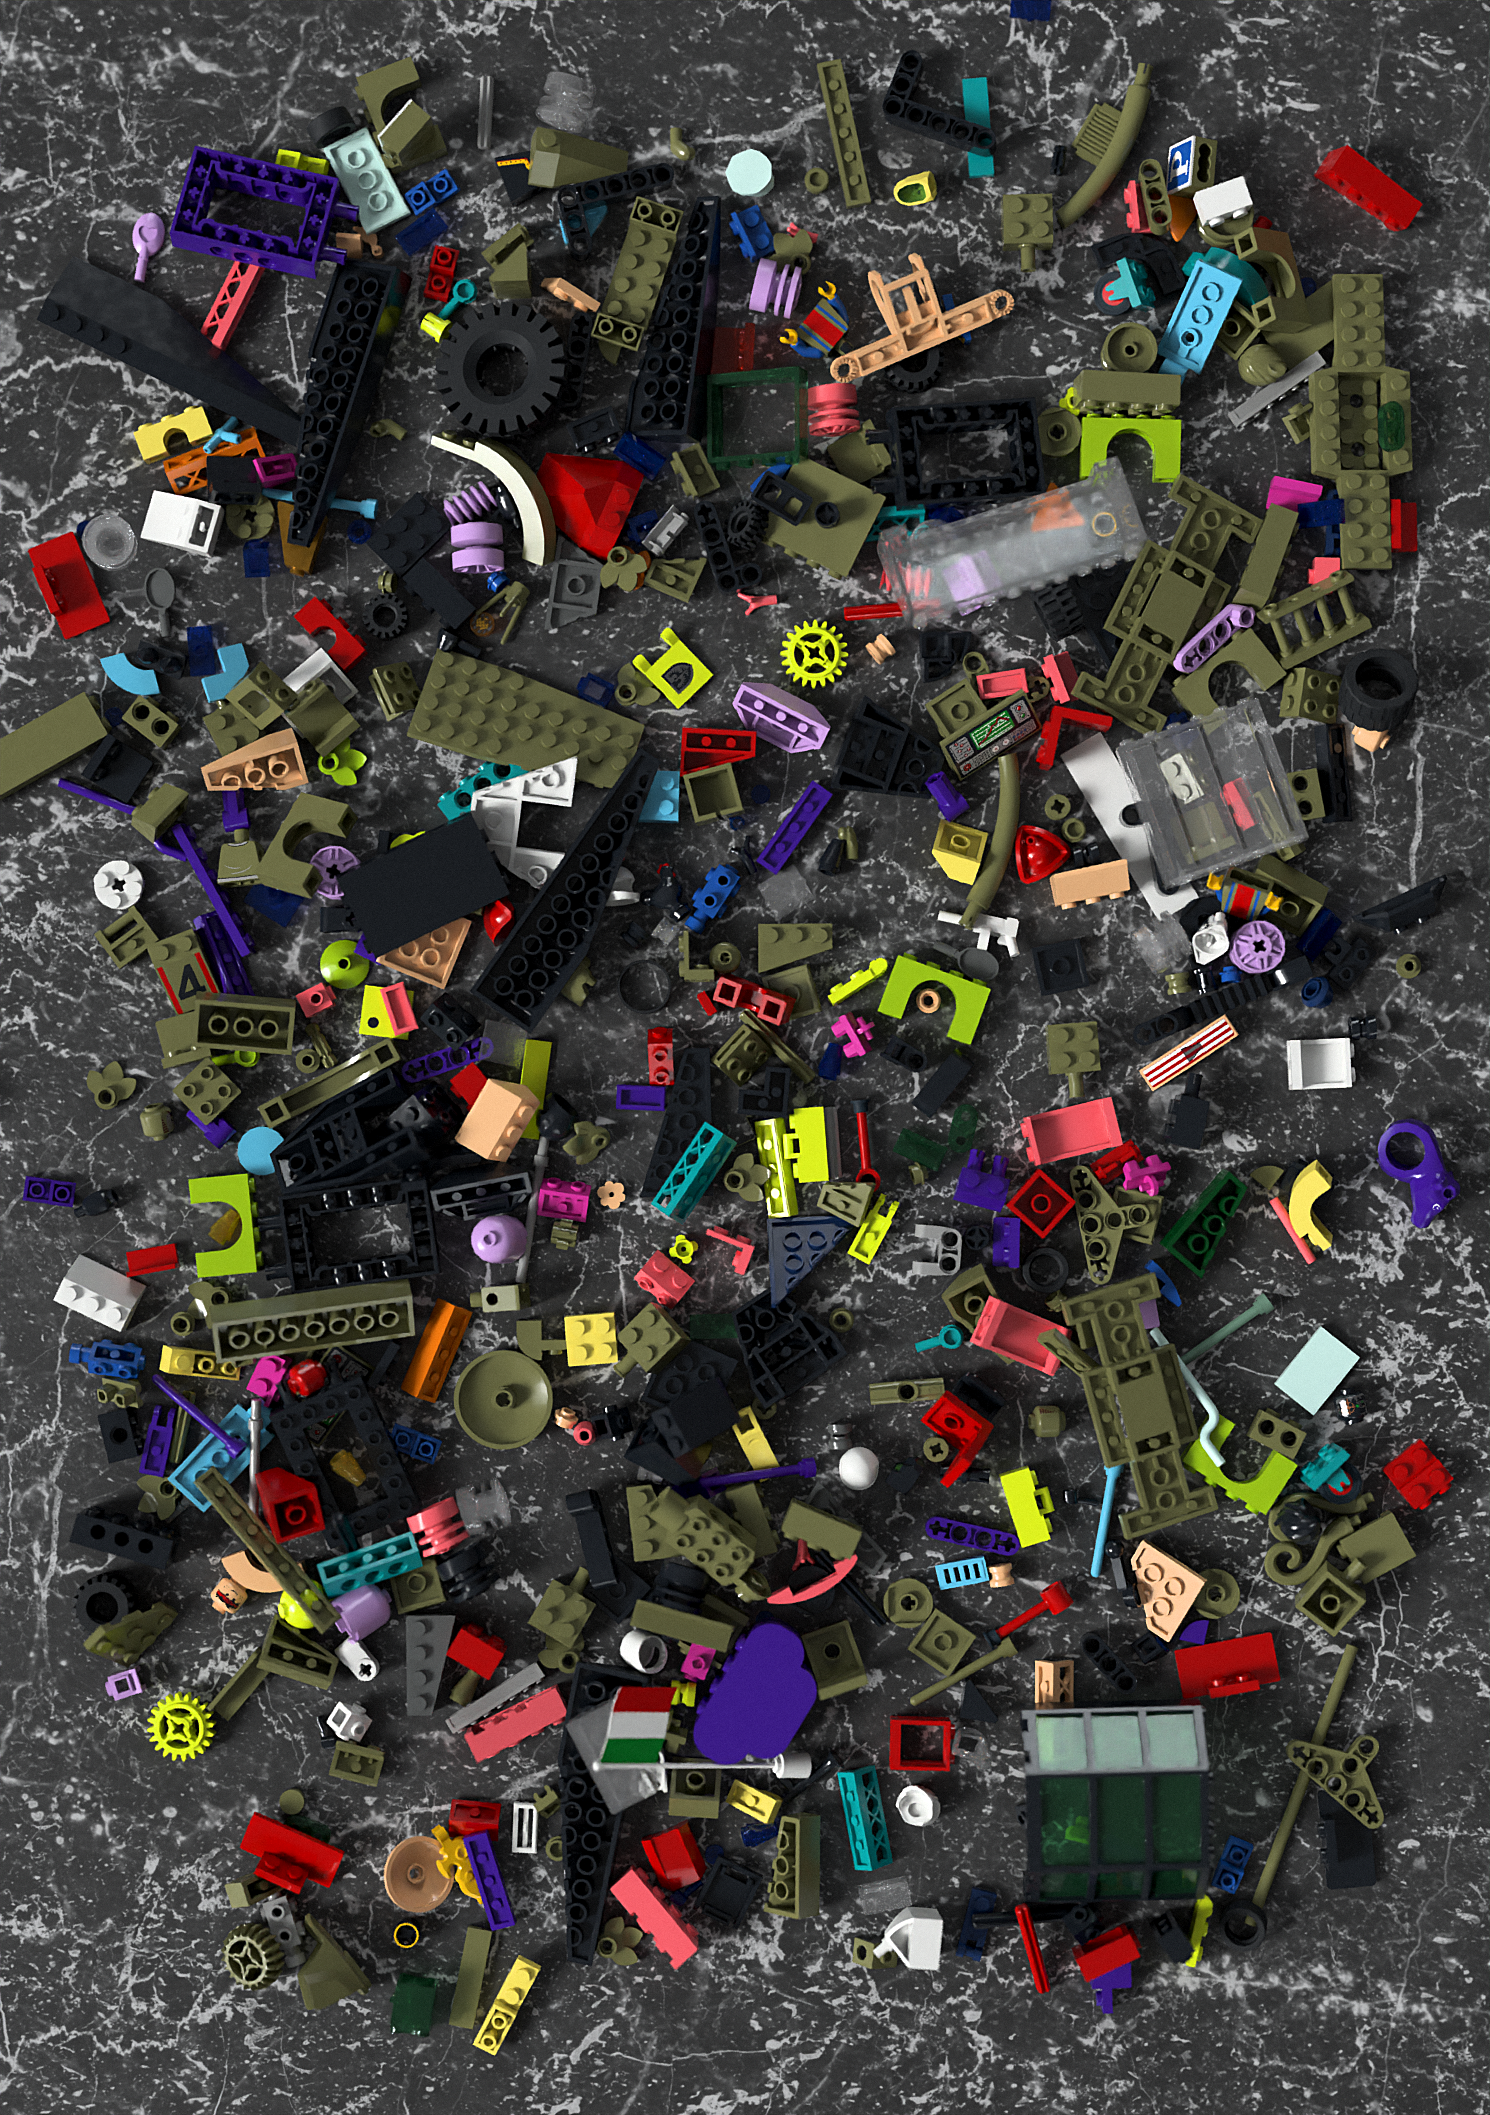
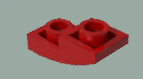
M439 245L435 246L430 263L429 276L424 289V297L448 303L457 268L459 250Z

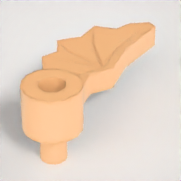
M363 226L353 227V230L361 235L363 241L370 244L374 257L377 259L382 258L384 251L377 245V235L372 233L367 236Z

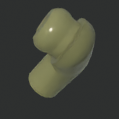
M671 128V152L682 161H692L696 155L695 149L682 141L681 128Z
M851 826L840 827L838 829V838L840 840L845 839L846 860H857L858 841L854 829Z

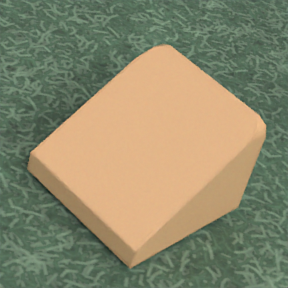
M336 233L337 248L347 249V258L361 259L363 253V239L361 235Z

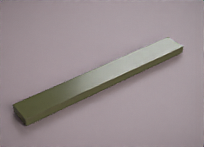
M212 1466L194 1481L196 1487L286 1593L301 1607L308 1619L321 1634L342 1618L280 1543L277 1544L271 1532L215 1466ZM306 1589H311L319 1598L318 1601L312 1603L311 1609L300 1597L301 1592Z

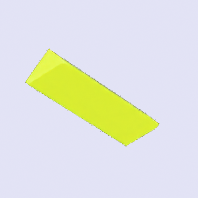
M526 1039L520 1084L526 1085L540 1101V1104L522 1133L521 1138L539 1140L540 1133L536 1126V1114L539 1109L543 1110L552 1042Z
M784 1118L754 1122L760 1164L772 1171L770 1178L764 1183L769 1219L798 1215L791 1160L784 1159L783 1134H786Z

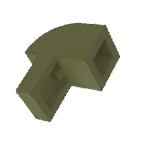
M543 1319L516 1321L518 1345L530 1358L543 1360V1350H547L548 1355L562 1354V1350H567L566 1338L543 1339Z

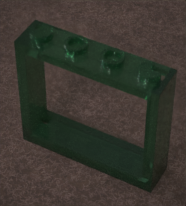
M797 366L707 375V463L717 467V470L724 471L730 470L731 466L749 469L753 468L754 464L773 467L777 466V462L797 465L800 464V460H808V371ZM794 382L795 451L723 457V389Z

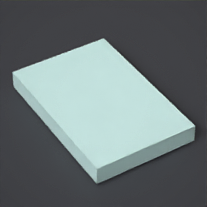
M1320 1326L1274 1384L1314 1415L1360 1357Z

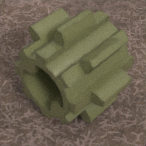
M562 1218L561 1222L555 1221L551 1243L557 1244V1249L568 1250V1247L574 1248L579 1225H574L573 1220Z

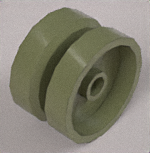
M1253 204L1247 215L1238 219H1234L1233 216L1226 218L1224 223L1215 227H1211L1210 224L1203 227L1197 214L1196 226L1199 235L1204 242L1212 247L1224 249L1235 246L1233 237L1250 228L1253 223Z
M1134 322L1122 323L1113 328L1106 337L1100 354L1101 365L1105 371L1148 373L1156 360L1158 352L1157 341L1152 332L1144 325Z

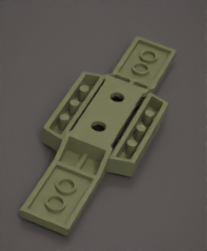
M1334 274L1332 276L1334 323L1332 367L1313 372L1308 376L1309 403L1311 402L1313 405L1309 409L1311 474L1335 480L1339 495L1341 570H1389L1392 568L1389 478L1407 474L1413 470L1410 372L1385 365L1383 274ZM1379 379L1383 470L1379 468L1376 382ZM1356 394L1362 398V406L1360 408H1354L1350 404V397ZM1354 443H1359L1363 446L1364 453L1362 456L1357 457L1352 454L1351 447Z

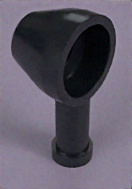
M440 627L436 642L438 649L450 653L456 647H459L473 654L474 657H478L482 649L481 646L463 639L446 628Z

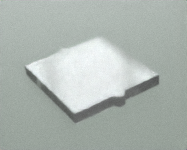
M794 864L757 886L766 901L765 905L770 907L777 920L782 919L814 899L806 885V879H802Z
M486 1019L483 1037H480L481 1047L478 1059L520 1068L527 1032L519 1026Z

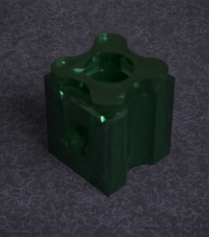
M400 1973L396 1982L395 1993L390 1997V2003H393L390 2022L391 2032L429 2037L434 2019L439 1979L416 1977L411 1974Z

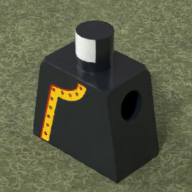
M531 150L495 158L497 168L513 208L546 189V187L528 185Z

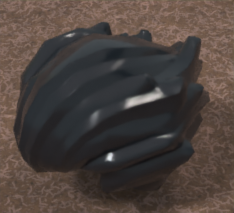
M1304 1498L1285 1503L1273 1524L1275 1526L1280 1525L1282 1533L1297 1544L1305 1546L1316 1543L1322 1535L1323 1528H1321V1520L1317 1517L1312 1505Z

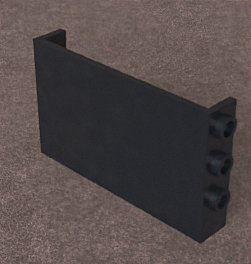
M470 811L335 875L344 893L340 898L346 910L351 909L355 916L351 919L356 931H362L366 938L362 943L368 955L373 953L375 958H378L510 894L507 887L511 886V883L506 873L500 874L497 865L500 864L499 858L495 850L489 851L486 843L490 842L484 828L479 830Z

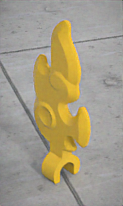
M438 1824L431 1830L442 1845L439 1853L444 1856L442 1860L438 1859L436 1861L438 1870L444 1877L449 1879L451 1878V1867L457 1865L458 1869L455 1873V1880L459 1883L460 1889L464 1894L475 1898L482 1905V1898L464 1845V1836H457L451 1840L445 1828Z

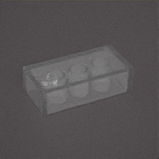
M615 1697L571 1718L566 1724L612 1815L656 1793L661 1786L652 1768H599V1771L593 1768V1763L599 1761L607 1738Z

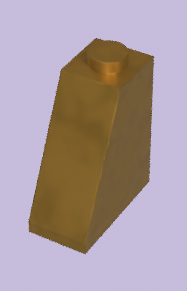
M279 501L277 507L284 563L290 569L291 574L304 577V574L312 575L329 519L325 516L309 548L287 543L290 512L294 510V505Z

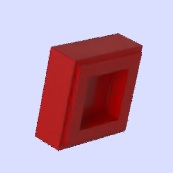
M705 991L697 995V999L708 1016L711 1017L717 1013Z

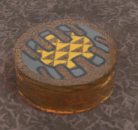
M483 611L479 615L474 614L472 616L470 627L475 635L486 637L494 631L495 621L489 613Z

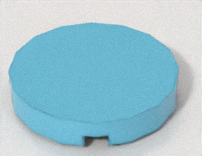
M268 1127L250 1129L242 1136L238 1144L237 1154L240 1163L247 1171L255 1175L275 1173L270 1153L285 1139L278 1131Z

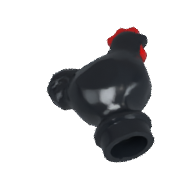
M668 863L660 864L657 870L661 877L660 883L654 889L643 891L640 894V901L648 907L655 906L662 910L669 909L670 918H673L678 923L689 915L691 909L687 902H681L683 888L676 879V874L673 871L674 867L669 866Z

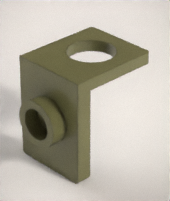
M856 1937L854 1940L852 1962L869 1969L894 1968L897 1966L898 1954L893 1950L886 1952L882 1957L878 1958L873 1950L881 1943H872ZM862 1945L866 1948L867 1952L864 1960L859 1954Z

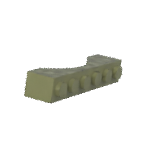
M389 1037L332 1070L264 1103L258 1109L268 1128L274 1129L382 1069L401 1062L403 1058L393 1039Z

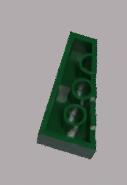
M1222 1169L1159 1244L1192 1273L1202 1279L1209 1260L1212 1259L1216 1251L1215 1248L1227 1230L1226 1227L1231 1217L1234 1216L1248 1187L1231 1172Z

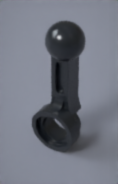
M1109 1540L1105 1545V1553L1111 1559L1118 1593L1122 1592L1126 1607H1131L1132 1609L1140 1608L1142 1604L1137 1583H1130L1128 1581L1123 1559L1124 1545L1120 1540Z

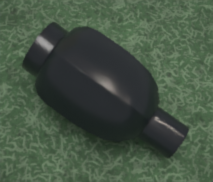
M505 485L496 488L495 502L502 516L512 521L515 530L523 527L518 507Z
M113 1189L98 1190L87 1196L83 1200L82 1206L74 1209V1214L77 1218L84 1215L94 1217L102 1215L113 1209L114 1204L119 1201L118 1196Z

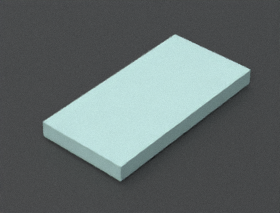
M367 126L323 148L351 205L360 206L358 218L367 236L411 215L389 169L385 168L381 154Z

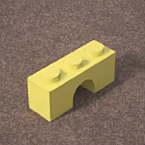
M197 405L186 408L183 414L177 416L175 414L167 415L161 419L162 422L157 424L147 423L138 427V431L133 432L143 460L147 464L171 456L167 443L169 438L175 433L186 434L193 447L208 442L214 436V431L205 409Z

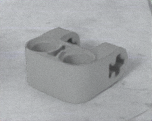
M915 1224V1237L938 1238L937 1262L913 1261L912 1274H955L960 1268L961 1234L956 1229L949 1227ZM948 1232H953L957 1236V1241L952 1246H947L943 1240ZM952 1257L955 1260V1267L952 1270L947 1271L943 1269L942 1261L944 1258Z

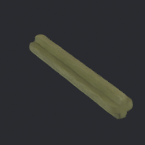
M746 1008L740 1014L739 1018L806 1084L816 1076V1073L752 1010Z

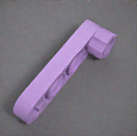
M1239 604L1227 605L1177 652L1173 660L1174 667L1181 672H1193L1241 627L1249 628L1253 625L1254 616L1256 615L1254 609ZM1221 624L1222 633L1217 637L1215 633L1216 627ZM1204 639L1206 642V647L1204 651L1201 652L1199 650V644L1201 640Z

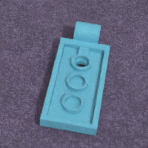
M1197 260L1158 346L1157 355L1166 357L1158 374L1181 375V384L1187 375L1188 369L1195 371L1199 375L1201 374L1244 279L1204 260ZM1187 333H1192L1195 338L1193 342H1189L1186 340Z
M259 1398L261 1399V1418H263V1429L260 1432L261 1452L275 1435L266 1429L271 1423L269 1415L272 1408L264 1406L265 1401ZM238 1403L218 1424L232 1438L240 1436L248 1444L240 1457L234 1460L227 1454L226 1445L210 1433L168 1478L202 1512H205L212 1504L196 1487L194 1481L212 1466H215L226 1481L231 1484L250 1464L251 1430L248 1429V1418L251 1417V1407L246 1411L242 1407L243 1405Z

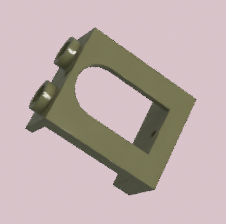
M260 661L249 675L237 681L225 695V698L262 730L281 715L298 694Z

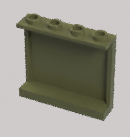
M798 454L785 481L811 496L813 502L797 526L790 524L769 511L767 515L769 520L766 521L769 525L768 528H764V531H766L765 536L761 535L763 538L762 542L772 548H775L776 545L784 548V553L792 558L797 559L799 555L807 559L806 564L819 570L820 566L829 570L828 575L841 581L842 577L848 580L849 573L882 507L885 506L887 498L879 493L872 494L871 489ZM780 489V491H779V493H778V495H777V497H776V499H775L774 502H776V500L778 499L779 495L781 494V489ZM791 497L784 510L795 516L800 510L802 502ZM825 501L835 504L840 513L838 525L831 529L820 527L814 516L817 505Z

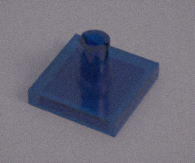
M259 884L253 885L243 902L286 928L305 897Z

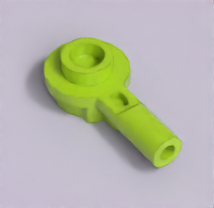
M235 1050V1053L212 1057L211 1060L217 1066L237 1062L241 1066L252 1067L259 1062L260 1052Z

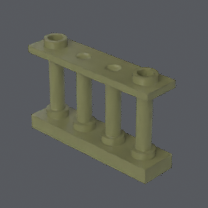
M1346 570L1335 571L1328 578L1278 603L1268 604L1263 607L1262 611L1256 613L1257 617L1265 624L1271 623L1280 646L1279 652L1272 656L1284 671L1372 628L1369 618L1361 612H1355L1346 584L1355 579ZM1337 589L1346 617L1345 620L1334 624L1324 595ZM1312 601H1315L1324 625L1323 631L1315 635L1311 634L1302 610V606ZM1290 612H1293L1302 636L1301 642L1293 646L1289 645L1280 621V617Z

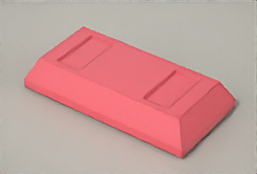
M1025 668L976 676L980 700L1010 696L1020 689H1023L1025 693L1029 692Z
M404 982L380 989L395 1036L418 1029L419 1027Z

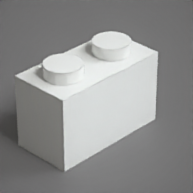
M1243 176L1198 191L1193 198L1203 227L1209 224L1211 227L1218 226L1225 222L1224 219L1232 216L1234 219L1241 218L1248 214L1253 204Z

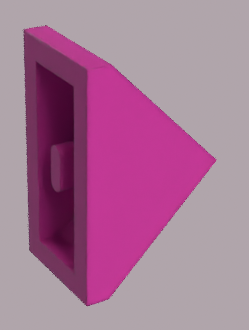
M293 453L253 460L261 483L265 488H273L297 478L295 476L297 462Z

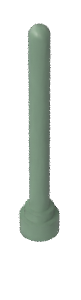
M1262 1293L1255 1298L1256 1301L1252 1303L1254 1306L1180 1357L1183 1363L1188 1365L1258 1314L1262 1315L1265 1313L1267 1315L1274 1310L1273 1305L1265 1294Z

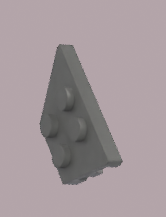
M558 536L544 627L547 631L597 615L601 589L600 572L604 565L588 556L584 551L568 542L562 536Z

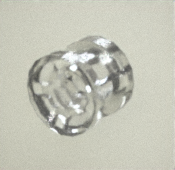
M665 916L651 936L655 939L659 938L663 945L668 947L681 927L670 923L669 918Z

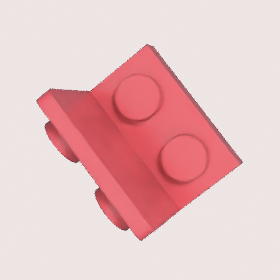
M714 1226L713 1230L709 1228L706 1233L707 1235L743 1248L742 1252L737 1250L732 1265L736 1266L734 1272L744 1275L755 1247L750 1244L752 1240L738 1235L737 1238L728 1236L729 1231L718 1226Z

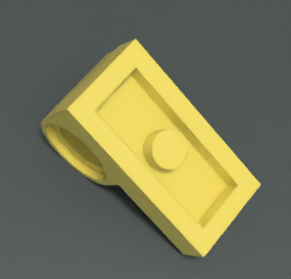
M735 1779L725 1802L766 1824L774 1823L783 1799L774 1793L759 1790L740 1779Z

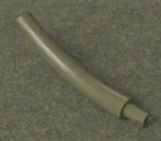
M1145 63L1138 64L1134 84L1129 85L1127 88L1122 112L1106 152L1084 185L1067 203L1055 212L1060 225L1064 229L1073 224L1095 204L1113 182L1127 160L1143 124L1152 93L1148 89L1151 73L1154 68L1152 65H1147L1144 74Z
M1017 752L998 757L1000 796L995 831L984 865L966 898L969 905L958 922L961 926L965 925L964 928L973 930V926L981 911H987L1006 872L1014 847L1021 795Z

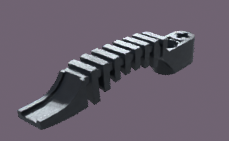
M1301 956L1270 969L1266 973L1257 974L1254 978L1245 979L1242 983L1233 984L1230 988L1226 987L1218 993L1214 992L1208 997L1205 996L1196 1002H1190L1187 1006H1181L1145 1021L1134 1028L1133 1038L1140 1045H1149L1187 1029L1195 1023L1199 1024L1204 1019L1213 1018L1214 1015L1225 1013L1226 1010H1232L1238 1005L1242 1006L1247 1001H1254L1259 996L1264 997L1271 991L1276 992L1314 976L1306 956ZM1167 1017L1171 1018L1174 1022V1028L1169 1032L1162 1031L1160 1028L1161 1020ZM1142 1027L1145 1030L1151 1031L1147 1041H1144L1143 1038H1137V1035L1140 1033L1139 1029Z

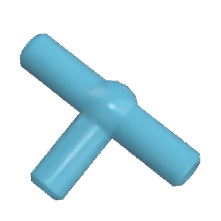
M230 417L221 428H218L214 432V436L204 445V451L211 454L224 441L239 444L242 440L241 435L231 432L238 425V419Z

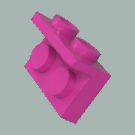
M554 1177L543 1178L537 1215L586 1222L591 1185H586L580 1181H561Z
M284 1354L260 1357L246 1389L265 1398L264 1406L269 1407L273 1401L278 1402L281 1395L275 1384L290 1378L289 1371L293 1359Z

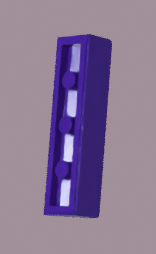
M215 910L193 920L221 992L225 994L255 996L235 944L217 911Z

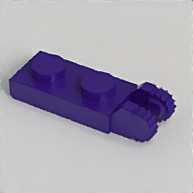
M155 1406L152 1421L147 1431L139 1473L165 1477L177 1409H170L165 1427L158 1425L162 1415V1406Z

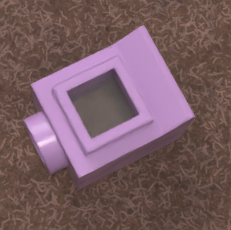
M137 1665L109 1675L107 1677L108 1682L105 1683L108 1695L114 1696L116 1701L141 1693L147 1689L146 1684L141 1685L137 1673L141 1670L140 1666Z

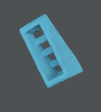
M983 1554L935 1565L940 1590L989 1581ZM978 1563L980 1572L978 1576H975L973 1564ZM964 1565H968L969 1578L965 1577ZM954 1567H958L961 1580H956ZM944 1569L949 1570L951 1582L946 1583Z

